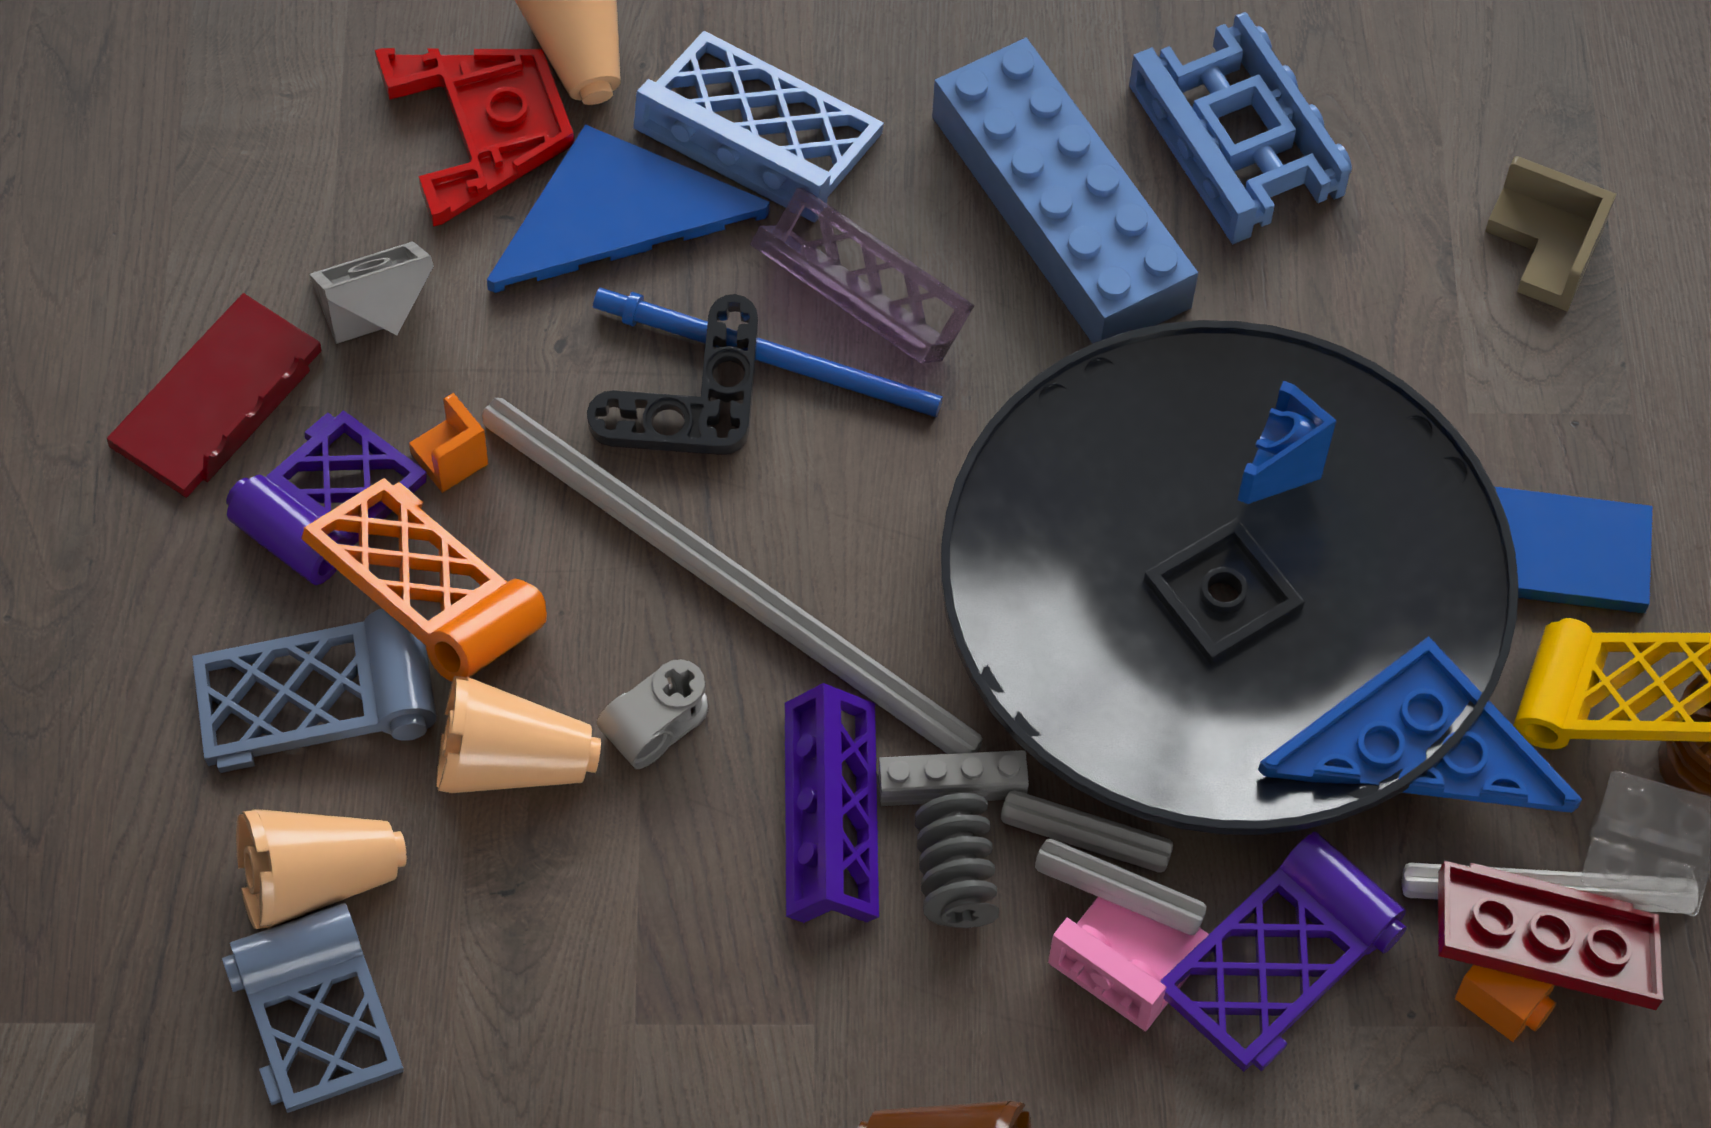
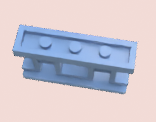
M1246 12L1235 16L1232 27L1228 28L1226 24L1216 27L1213 47L1216 52L1185 65L1181 64L1170 46L1161 49L1160 56L1156 54L1152 47L1134 54L1129 87L1232 245L1250 238L1253 225L1259 223L1263 227L1271 223L1275 204L1270 197L1305 184L1317 203L1327 200L1328 193L1335 200L1345 195L1349 175L1352 170L1351 160L1345 148L1341 144L1334 143L1325 129L1324 120L1318 108L1313 104L1309 105L1298 89L1293 71L1287 65L1282 66L1272 51L1271 42L1266 31L1260 26L1256 27ZM1242 63L1251 77L1230 86L1224 76L1240 70ZM1204 84L1210 94L1194 100L1192 108L1183 92ZM1252 104L1269 131L1234 144L1218 118ZM1294 141L1304 157L1283 165L1276 154L1292 148ZM1256 163L1263 174L1247 180L1246 187H1244L1235 171Z

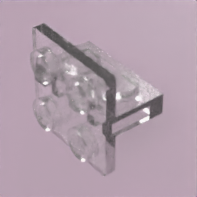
M1618 770L1612 771L1599 815H1593L1588 837L1592 839L1581 874V883L1686 915H1697L1711 869V797Z

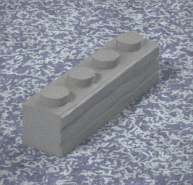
M1026 750L879 757L878 776L881 806L926 804L933 799L957 793H974L984 797L986 801L1005 800L1008 793L1012 790L1026 794L1028 791Z

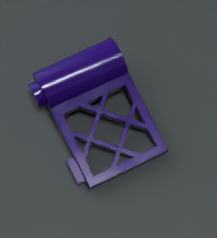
M344 410L336 417L327 412L305 431L307 442L266 477L256 475L250 479L243 478L231 488L226 498V504L228 505L226 515L231 523L314 585L324 583L337 569L301 539L304 527L330 512L331 503H344L370 487V470L394 469L404 477L400 483L412 493L427 482V472ZM345 433L362 446V455L329 456L328 446ZM363 470L364 487L330 488L329 471ZM301 471H323L324 488L299 489L288 480ZM380 501L368 509V518L384 520L393 511ZM334 530L327 534L337 544L354 546L359 542V533Z

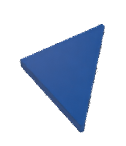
M585 124L487 278V287L489 291L497 293L504 291L506 285L535 277H537V281L579 270L578 265L607 257H610V260L613 261L652 250V245L680 237H683L684 241L725 230V225L752 217L756 221L765 219L770 212V202Z
M1428 636L1260 761L1258 771L1266 777L1300 781L1379 785L1380 781L1403 769L1398 778L1400 779L1426 760V750L1447 731L1464 711L1469 701L1476 705L1482 692ZM1490 701L1484 707L1479 720L1464 735L1461 743L1449 755L1447 753L1436 768L1432 767L1429 769L1426 776L1418 777L1410 784L1408 789L1402 792L1570 813L1575 811L1582 801V798ZM1455 732L1449 734V735L1445 738L1443 744H1444Z

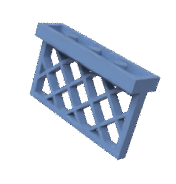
M703 31L657 82L648 79L637 90L633 128L815 223L826 210L828 196L880 137L884 123ZM705 53H708L724 61L726 67L700 70L698 60ZM759 79L769 84L771 91L745 93L741 81ZM731 82L734 95L708 97L705 85ZM695 86L698 98L687 99L671 90L673 88ZM804 102L813 107L816 114L790 117L787 104ZM776 105L780 118L754 120L750 108ZM740 109L743 122L733 123L714 112ZM850 126L862 133L858 138L836 140L832 127ZM821 128L825 141L799 144L795 131ZM785 132L789 145L778 146L759 135ZM830 156L833 167L828 172L805 159Z

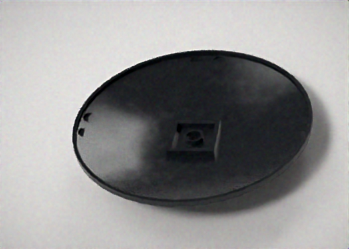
M1218 320L1165 323L1128 331L1095 342L1064 357L1030 380L1009 398L987 423L968 452L955 480L945 515L941 543V588L946 619L961 662L971 683L990 712L1019 745L1044 767L1074 788L1108 806L1134 816L1185 830L1235 835H1264L1300 831L1340 821L1372 809L1402 793L1418 777H1424L1429 769L1432 767L1436 768L1442 762L1443 757L1447 753L1449 755L1461 743L1467 731H1470L1479 720L1502 674L1510 652L1517 620L1519 585L1516 552L1508 519L1496 489L1479 458L1458 430L1432 403L1405 381L1377 363L1340 345L1306 333L1273 325ZM1283 381H1286L1298 387L1337 420L1322 478L1246 504L1237 500L1243 473L1247 463H1253L1258 448L1255 447L1257 440L1260 439L1271 408L1275 409L1281 385ZM1216 583H1227L1237 590L1239 597L1231 602H1221L1210 595L1208 588ZM1428 636L1482 692L1476 705L1469 701L1463 712L1447 731L1425 751L1426 760L1400 779L1398 778L1403 769L1380 781L1379 785L1300 781L1266 777L1258 771L1260 761ZM1455 732V733L1443 744L1445 738H1446L1449 734Z

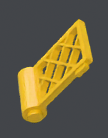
M1565 618L1558 622H1551L1545 627L1513 726L1531 745L1546 749H1561L1568 745L1570 739L1711 742V722H1694L1690 715L1711 701V674L1705 667L1711 662V633H1593L1586 623L1577 619ZM1608 652H1631L1634 655L1632 660L1608 677L1602 672ZM1670 652H1684L1688 658L1662 677H1659L1651 667ZM1643 671H1646L1654 682L1625 702L1617 690ZM1699 671L1708 683L1679 703L1671 693V690ZM1609 695H1612L1620 705L1600 720H1587L1590 709ZM1663 695L1666 696L1673 706L1654 721H1640L1636 714Z

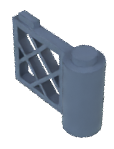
M346 903L230 942L233 954L223 957L222 961L232 991L236 992L245 989L271 1064L259 1069L271 1105L283 1101L286 1111L289 1113L404 1072ZM355 976L358 977L364 997L353 1017L323 1004L333 984ZM319 989L314 1000L304 995ZM291 1000L309 1008V1011L295 1038L271 1027L265 1008ZM368 1008L375 1027L362 1022ZM318 1013L348 1026L334 1056L303 1042ZM356 1031H359L381 1042L387 1061L361 1069L342 1059ZM276 1041L290 1047L284 1060H282ZM298 1051L329 1065L319 1085L293 1093L287 1073ZM337 1069L348 1073V1075L332 1080Z

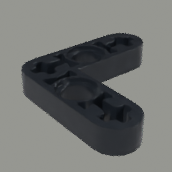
M730 294L717 299L711 306L707 323L701 397L617 390L604 391L594 397L589 403L587 410L588 426L594 439L610 447L727 455L740 450L747 442L750 429L759 329L757 309L754 304L745 296ZM734 311L740 312L741 321L745 322L738 326L737 348L727 346L726 323L719 322L728 320L729 313ZM729 361L737 363L745 372L743 380L734 387L719 385L712 376L714 369L719 364ZM711 397L717 399V400L709 401V399H710ZM743 400V403L740 404L736 401ZM720 401L731 402L732 426L739 427V429H730L728 438L717 437L716 428L709 427V425H717L720 421ZM616 407L619 408L622 418L638 419L636 409L645 408L643 413L645 433H636V422L627 420L618 421L614 430L606 429L605 421L598 417L607 416L609 408ZM663 410H673L681 414L685 422L683 428L678 433L665 436L654 430L652 426L654 417Z

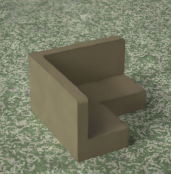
M1519 156L1513 158L1504 187L1488 219L1485 232L1534 250L1520 280L1518 293L1568 312L1604 231L1616 193Z

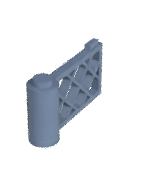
M378 609L369 614L363 622L192 656L204 759L208 766L217 764L220 773L255 766L254 757L380 731L391 734L397 740H413L423 736L427 729L436 722V710L426 645L384 609ZM354 642L356 656L341 674L320 662L332 646ZM290 655L302 662V664L284 686L264 674V671L275 658ZM234 667L245 675L230 694L225 697L211 688L209 671ZM313 670L334 682L316 706L295 693ZM357 674L359 675L360 686L352 682ZM256 681L277 694L259 717L238 705ZM347 690L362 700L364 716L339 721L327 712L341 694ZM212 701L220 705L215 712H213ZM288 701L309 714L297 730L281 732L270 725ZM230 713L252 725L240 741L217 745L216 731Z

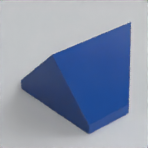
M1283 381L1276 407L1275 409L1271 408L1260 439L1257 440L1255 447L1258 448L1253 463H1247L1244 470L1238 501L1250 504L1322 478L1337 420L1294 384Z

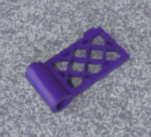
M1313 832L1291 851L1274 874L1161 979V983L1166 986L1164 1000L1243 1072L1252 1064L1262 1071L1286 1048L1287 1042L1281 1036L1365 954H1370L1375 949L1385 954L1399 941L1407 929L1401 922L1406 910L1318 832ZM1278 892L1296 908L1297 924H1264L1263 904ZM1254 914V923H1244ZM1305 917L1314 925L1306 924ZM1230 936L1255 937L1256 963L1223 962L1222 943ZM1264 937H1297L1299 963H1266ZM1307 938H1330L1345 953L1334 964H1308ZM1214 952V962H1203ZM1188 975H1215L1216 1002L1192 1001L1177 986ZM1224 975L1257 976L1258 1002H1225ZM1266 976L1300 977L1301 996L1294 1003H1268ZM1309 977H1320L1309 987ZM1208 1015H1217V1023ZM1225 1015H1259L1260 1036L1244 1049L1226 1032ZM1268 1016H1279L1269 1026Z

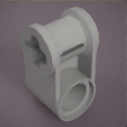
M682 659L671 660L663 664L656 672L632 690L620 695L607 705L600 714L596 726L635 769L647 767L662 756L672 744L693 728L699 726L706 718L708 703L707 696L704 693V675L700 668L690 661ZM668 677H670L671 684L668 683Z

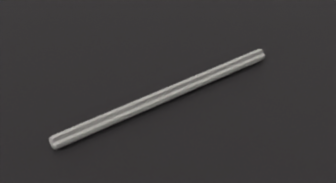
M495 398L485 407L481 415L485 427L947 754L978 753L982 745V737L975 730L503 398Z

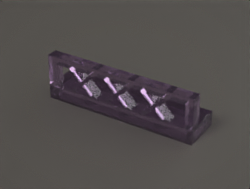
M805 188L796 189L777 225L760 226L750 243L755 249L921 364L943 361L975 306ZM805 207L818 215L822 239L807 242L792 231ZM833 226L843 233L835 235ZM853 239L859 243L862 248L866 268L849 271L843 267L840 262L836 242ZM825 245L826 254L816 247ZM875 255L886 263L877 265ZM895 268L904 274L908 297L892 301L885 296L882 290L879 271ZM867 275L869 284L859 278V276ZM918 285L926 289L928 293L920 294ZM939 298L954 309L941 333L926 324L921 301ZM910 304L912 314L901 306Z

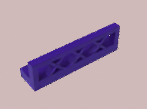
M825 683L785 702L786 917L805 923L831 910L864 922L879 918L875 703ZM841 711L855 716L854 740L851 739L841 723ZM844 760L856 777L855 793L852 792L842 776V762ZM845 813L857 831V845L855 847L843 830V815ZM846 868L858 885V899L844 894L843 870Z

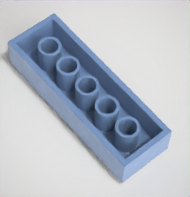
M1027 37L935 79L932 118L1092 344L1128 331L1158 325L1192 308L1198 271Z

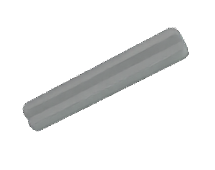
M1012 790L1008 793L1001 811V820L1005 824L1156 872L1165 871L1173 850V842L1168 838L1017 790Z
M1046 839L1038 852L1035 868L1038 872L1188 935H1195L1203 922L1206 905L1195 898L1054 839Z

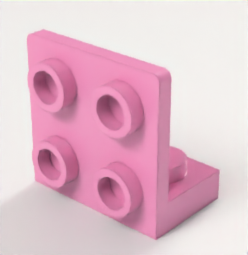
M1097 897L1077 924L1067 917L1053 934L1048 963L1146 1032L1168 1004L1164 1000L1166 986L1161 983V979L1209 934L1199 928L1195 935H1188ZM1190 975L1177 986L1179 989Z

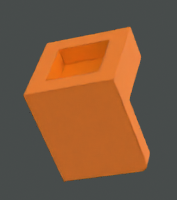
M454 393L443 399L446 420L409 442L411 455L422 469L427 472V475L442 493L489 464L485 431Z

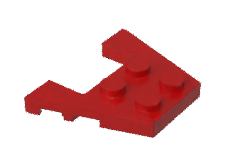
M395 48L375 50L376 62L389 100L437 87L445 89L470 159L469 163L419 176L420 189L433 227L444 224L570 148L574 143L572 127L542 49H474V55H441L439 48H427L428 53L423 55H396Z

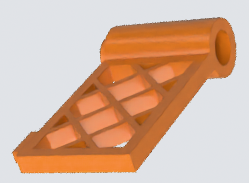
M383 478L304 527L301 539L426 645L428 658L441 676L451 682L454 676L471 677L543 627L547 617L546 602L542 593L535 586L520 579H512L508 582L421 510L423 501L400 482L392 485ZM381 501L398 515V521L368 518V509ZM334 530L359 533V547L337 544L327 534ZM368 534L399 538V551L368 548ZM408 539L429 541L439 550V556L409 553ZM369 564L398 567L400 582L378 579L369 571ZM409 569L439 572L440 586L410 583ZM449 574L470 576L481 586L475 590L451 588ZM410 599L441 603V613L427 621L410 606Z

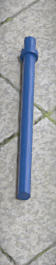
M601 287L596 292L593 308L622 317V323L634 327L639 322L706 344L708 321L645 302L644 296L635 292H631L629 296ZM727 328V346L737 348L736 330ZM761 338L757 340L756 360L933 417H937L943 396Z

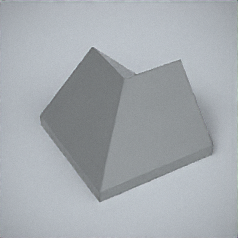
M412 241L309 274L335 343L338 344L381 329L398 335L434 265L431 255Z

